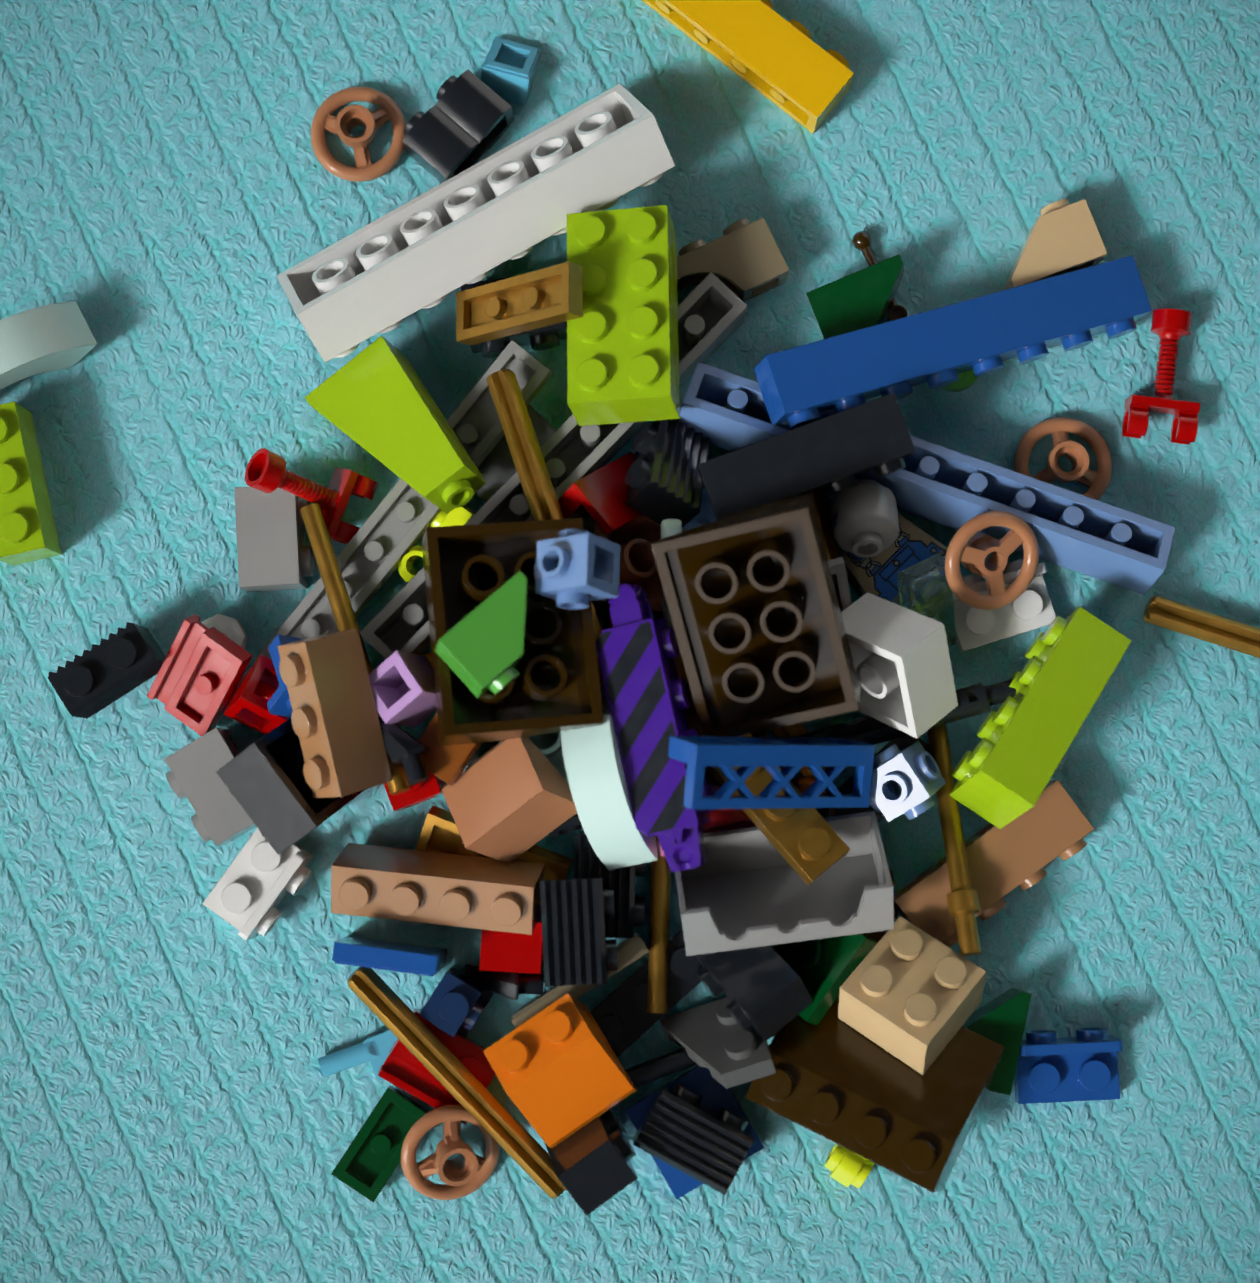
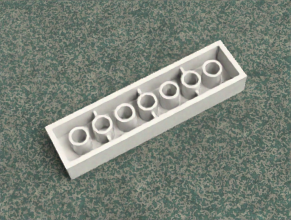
M619 83L278 274L276 277L298 319L324 363L334 357L341 358L351 354L359 346V343L377 333H386L395 329L404 318L422 308L427 309L438 305L445 299L446 294L462 285L473 284L482 280L491 269L503 262L525 256L532 250L535 244L551 235L566 233L567 214L606 210L615 205L622 195L638 186L644 187L655 183L661 178L663 172L674 167L675 164L653 113Z

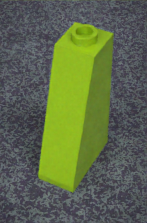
M380 336L305 396L306 401L311 407L446 514L454 508L468 503L474 493L486 484L485 479L406 356L383 336Z

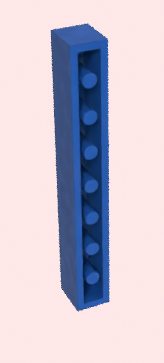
M1131 255L766 355L754 368V372L772 426L789 422L790 427L793 429L819 420V413L836 408L837 413L864 404L867 399L881 395L883 397L894 393L897 400L912 394V387L928 383L930 389L944 387L959 380L957 374L970 370L974 371L975 377L983 376L1003 368V361L1018 357L1020 364L1029 363L1049 354L1048 348L1063 345L1065 352L1075 350L1092 343V336L1105 332L1108 339L1118 338L1137 330L1135 322L1152 310L1134 257Z

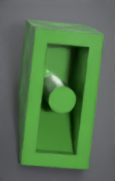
M521 571L515 574L438 640L435 649L436 653L477 698L488 689L497 695L520 674L514 667L523 655L527 578Z

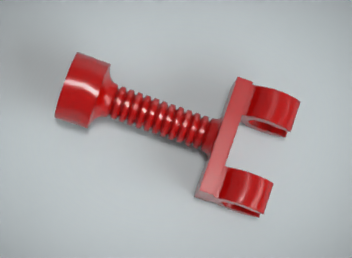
M1156 309L1153 311L1151 332L1158 335L1161 340L1159 342L1160 351H1158L1160 356L1157 358L1159 360L1156 367L1157 375L1155 376L1157 380H1155L1156 385H1154V389H1156L1154 390L1155 395L1149 397L1132 394L1125 399L1122 436L1141 439V436H1145L1147 431L1149 412L1174 415L1171 426L1172 443L1190 445V442L1195 441L1198 430L1200 403L1174 400L1172 396L1174 394V376L1176 375L1175 371L1177 368L1175 366H1177L1176 361L1179 351L1178 342L1182 337L1191 334L1193 319L1191 312L1180 309Z
M261 448L254 453L245 472L246 484L252 488L268 494L278 487L309 502L319 504L330 539L343 544H348L360 529L352 524L341 521L351 494L362 499L365 497L373 500L379 484L355 471L336 467L327 488L287 470L285 458L265 448Z

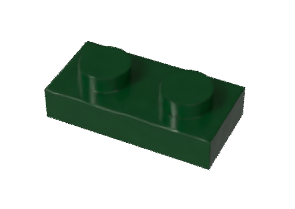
M390 1085L331 1174L374 1202L401 1161V1149L408 1131L419 1118L429 1111Z

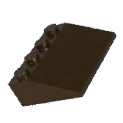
M811 494L758 506L652 542L653 554L703 736H741L859 710L861 690Z
M583 518L426 527L422 541L440 746L493 742L604 724L591 601H589L588 608L567 610L558 608L556 600L535 593L534 567L536 564L537 541L558 538L559 532L562 530H584ZM521 571L527 578L523 655L514 667L520 674L497 695L488 689L477 698L436 653L435 649L438 640L515 574Z
M839 996L818 1025L806 1022L798 1014L776 1033L769 1045L776 1073L753 1080L745 1098L933 1193L944 1189L1006 1048L962 1026L924 1075H921L838 1018Z

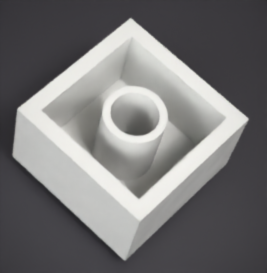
M868 592L841 612L861 690L859 710L857 711L918 739L958 706L947 635L943 623Z

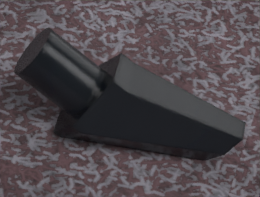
M378 717L385 750L391 757L392 763L403 764L410 785H416L428 780L430 777L422 756L430 751L429 748L398 725L385 724L382 717Z
M465 965V975L469 980L511 1000H518L519 994L543 993V974L480 971L479 965Z

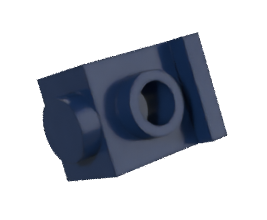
M451 967L445 973L419 1015L452 1037L457 1032L467 1037L494 993L475 984L465 974Z

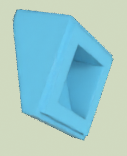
M495 36L482 66L481 81L506 102L525 106L530 95L542 49Z

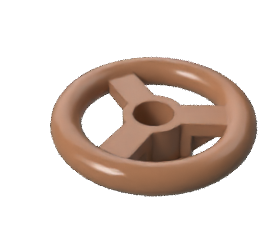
M362 86L345 88L329 96L316 111L311 125L312 148L321 165L336 177L352 182L371 181L388 173L401 159L405 150L403 144L405 135L403 132L406 120L399 106L383 92ZM351 102H369L379 107L371 113L364 106L349 105L343 108L337 117L332 115L341 106ZM388 121H391L393 128L391 146L383 158L372 164L369 146L373 142L376 131ZM356 126L366 128L365 132L358 137L351 136L350 132ZM325 131L338 135L344 144L353 148L356 167L339 162L331 154L326 144Z
M1057 417L1044 420L1025 433L1015 452V472L1030 477L1028 462L1031 451L1040 439L1052 433L1053 449L1048 454L1047 467L1032 478L1049 484L1054 480L1065 483L1077 481L1089 487L1082 495L1096 500L1101 498L1110 482L1112 459L1105 440L1093 427L1078 419ZM1068 432L1083 438L1091 446L1097 460V472L1088 469L1089 455L1087 450L1078 442L1069 441ZM1059 457H1066L1070 460L1072 464L1070 472L1062 471L1057 463Z
M989 511L971 518L955 533L946 552L945 575L951 591L961 602L977 609H997L1012 603L1029 587L1037 571L1039 546L1036 536L1031 527L1022 518L1010 512ZM992 526H1003L1010 529L1004 537L998 540L988 534L978 533ZM1022 544L1024 551L1022 568L1016 579L1005 588L1003 570L1007 566L1008 556ZM991 553L990 558L984 564L986 556ZM960 562L967 570L986 579L988 595L976 593L965 584L961 576Z
M461 1104L445 1105L423 1115L408 1131L401 1149L402 1170L410 1185L424 1196L437 1200L458 1199L475 1192L487 1182L497 1167L501 1146ZM461 1120L475 1125L481 1131L486 1144L484 1158L475 1154L473 1149L462 1141L460 1137ZM444 1122L443 1140L438 1143L433 1154L417 1163L416 1152L421 1139L431 1128ZM459 1153L455 1159L447 1160L451 1155ZM432 1174H438L445 1184L434 1183L428 1180L427 1177Z

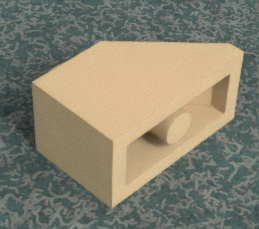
M1061 199L1040 210L1041 215L1029 230L1003 290L1098 265L1107 255V251L1086 199L1069 204L1068 199Z

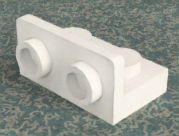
M1023 559L1008 563L1003 570L1005 588L1018 576L1022 568ZM1044 562L1038 564L1035 576L1025 592L1012 603L1001 608L983 610L970 607L961 602L952 591L942 596L960 653L1051 625L1056 615L1043 579V574L1047 572ZM972 574L963 577V581L972 591L988 595L986 580L983 581L982 576Z
M257 828L202 904L240 931L238 935L244 940L253 939L258 933L265 937L282 915V912L276 907L286 893L289 892L293 896L296 895L311 875L312 871L306 866L313 856L296 843L278 855Z

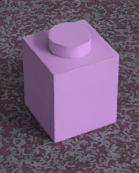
M396 650L368 675L376 710L385 724L416 728L437 710L433 666L426 656Z

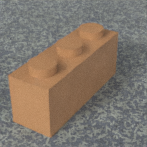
M358 629L330 632L277 646L280 655L279 671L283 682L287 685L293 710L291 716L292 726L295 733L299 736L305 761L303 767L304 777L307 784L311 787L313 798L343 797L392 781V774Z

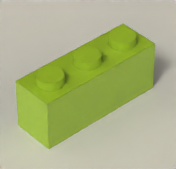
M16 402L1 404L0 561L15 566L62 555L32 413Z

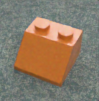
M569 993L560 997L483 1051L506 1094L550 1148H554L637 1091L588 1007Z

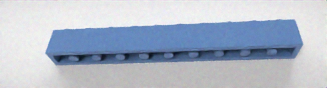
M701 362L697 363L682 403L680 419H678L679 423H686L687 428H694L695 433H702L703 438H710L712 445L729 451H735L793 430L789 422L772 426L758 382ZM832 409L819 413L820 419L834 415L837 411ZM911 435L910 438L915 452L910 457L904 459L906 468L877 478L874 470L855 476L856 480H874L890 489L896 498L897 509L956 530L971 518L984 512L1005 511L1013 513L1022 518L1033 530L1039 546V559L1143 595L1148 592L1165 571L1176 527ZM992 526L978 533L988 534L998 540L1004 537L1010 529L1003 526ZM1022 544L1016 551L1024 553Z

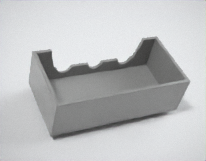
M875 811L824 818L850 848V851L809 886H807L757 826L703 833L706 864L693 869L675 872L686 956L894 929L893 884Z

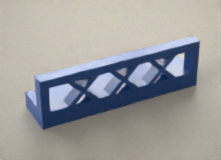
M670 736L668 757L687 763L683 806L689 809L869 807L875 746L845 737ZM705 766H718L728 779L714 795H702ZM732 766H740L736 772L732 768ZM758 766H763L773 780L759 795H753L744 781ZM777 766H785L781 771L777 768ZM803 766H807L816 780L802 795H798L789 784V781ZM821 766H828L825 770L821 768ZM846 766H855L852 794H841L832 783ZM737 790V792H738L740 795H732V794ZM780 790L784 793V795L777 794L780 792Z

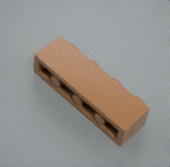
M1049 780L1035 806L1002 829L989 823L964 842L971 888L977 890L980 912L976 914V917L979 916L982 921L1000 911L1007 904L1003 897L1017 886L1024 891L1044 878L1047 872L1043 867L1059 856L1062 861L1067 860L1087 845L1083 837L1093 831L1094 828L1058 780ZM945 856L893 894V903L897 906L898 912L904 919L944 945L951 947L958 942L955 917L949 916L946 894L951 892Z
M348 843L331 865V913L532 935L541 916L540 881L545 880V864L516 860L507 864L487 857Z

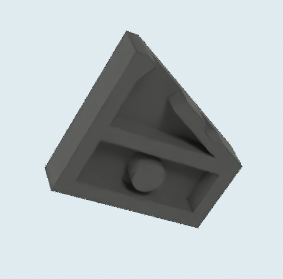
M727 997L661 1018L660 1024L665 1037L670 1042L676 1040L685 1047L689 1058L700 1067L708 1068L712 1077L726 1089L776 1073L768 1042L761 1037L753 1026L744 1031L726 1009V1006L731 1003Z

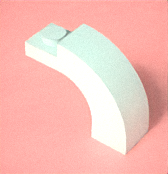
M76 301L45 305L0 320V390L36 374L72 368L97 345Z
M600 682L604 724L560 732L567 778L580 822L596 855L610 871L657 861L658 855L656 835L648 837L636 829L604 682Z

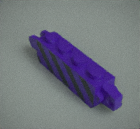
M619 583V597L609 598L610 600L608 601L611 604L609 610L613 628L602 630L596 640V650L635 826L637 830L648 837L658 836L671 872L693 869L706 864L703 824L711 822L709 812H712L714 809H689L683 806L687 763L668 757L670 736H699L695 729L690 730L686 709L691 707L690 692L685 679L678 678L674 660L680 654L678 641L673 627H667L665 619L654 618L651 603L647 601L649 596L646 595L647 591L643 590V587L636 584L629 585L624 583L623 585ZM705 780L703 782L702 795H712L710 785Z

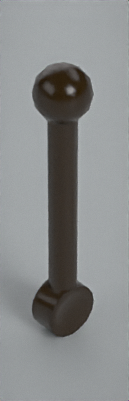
M860 231L853 236V246L862 251L868 266L877 264L878 262L870 248L871 236L867 232ZM893 298L887 313L889 322L908 316L905 307L897 305L895 298Z

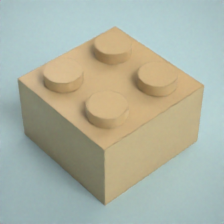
M900 916L894 923V929L888 930L841 985L838 1018L921 1075H924L981 1003L986 971Z

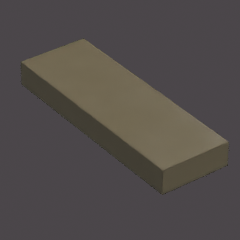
M635 933L633 938H627L617 945L618 970L608 971V978L649 952V948L640 934L637 935ZM599 984L553 986L515 1011L511 1022L517 1028L566 993L571 994L577 999Z

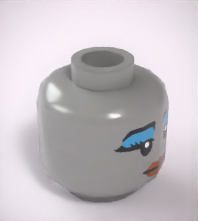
M870 479L856 480L857 486L837 493L831 502L833 537L838 546L843 550L859 557L869 558L880 554L898 538L897 502L892 491L880 483Z

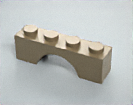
M764 217L752 223L748 218L739 220L723 230L724 236L707 244L704 239L694 241L684 246L678 252L677 291L688 286L699 285L712 272L743 302H746L786 283L789 274V268Z

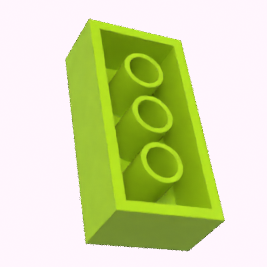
M659 205L567 214V262L583 266V317L567 321V404L579 426L680 419L676 230L668 206Z
M1080 606L1066 619L1057 616L1045 633L1041 631L1030 644L1024 655L1029 659V662L1022 672L1017 670L1010 678L1013 680L1009 687L1016 689L1015 696H1009L997 712L994 710L990 712L976 734L982 740L973 752L968 750L955 767L952 776L958 781L949 795L999 829H1002L1034 807L1130 645L1131 640Z

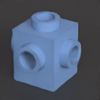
M579 529L562 530L559 532L558 538L537 541L536 564L534 567L536 594L556 600L558 608L567 610L588 608L589 601L619 597V544Z
M919 740L902 751L899 750L895 743L874 756L869 804L875 811L883 813L888 822L903 813L910 821L935 805L931 796L944 786L946 782L940 774L936 761L925 751Z

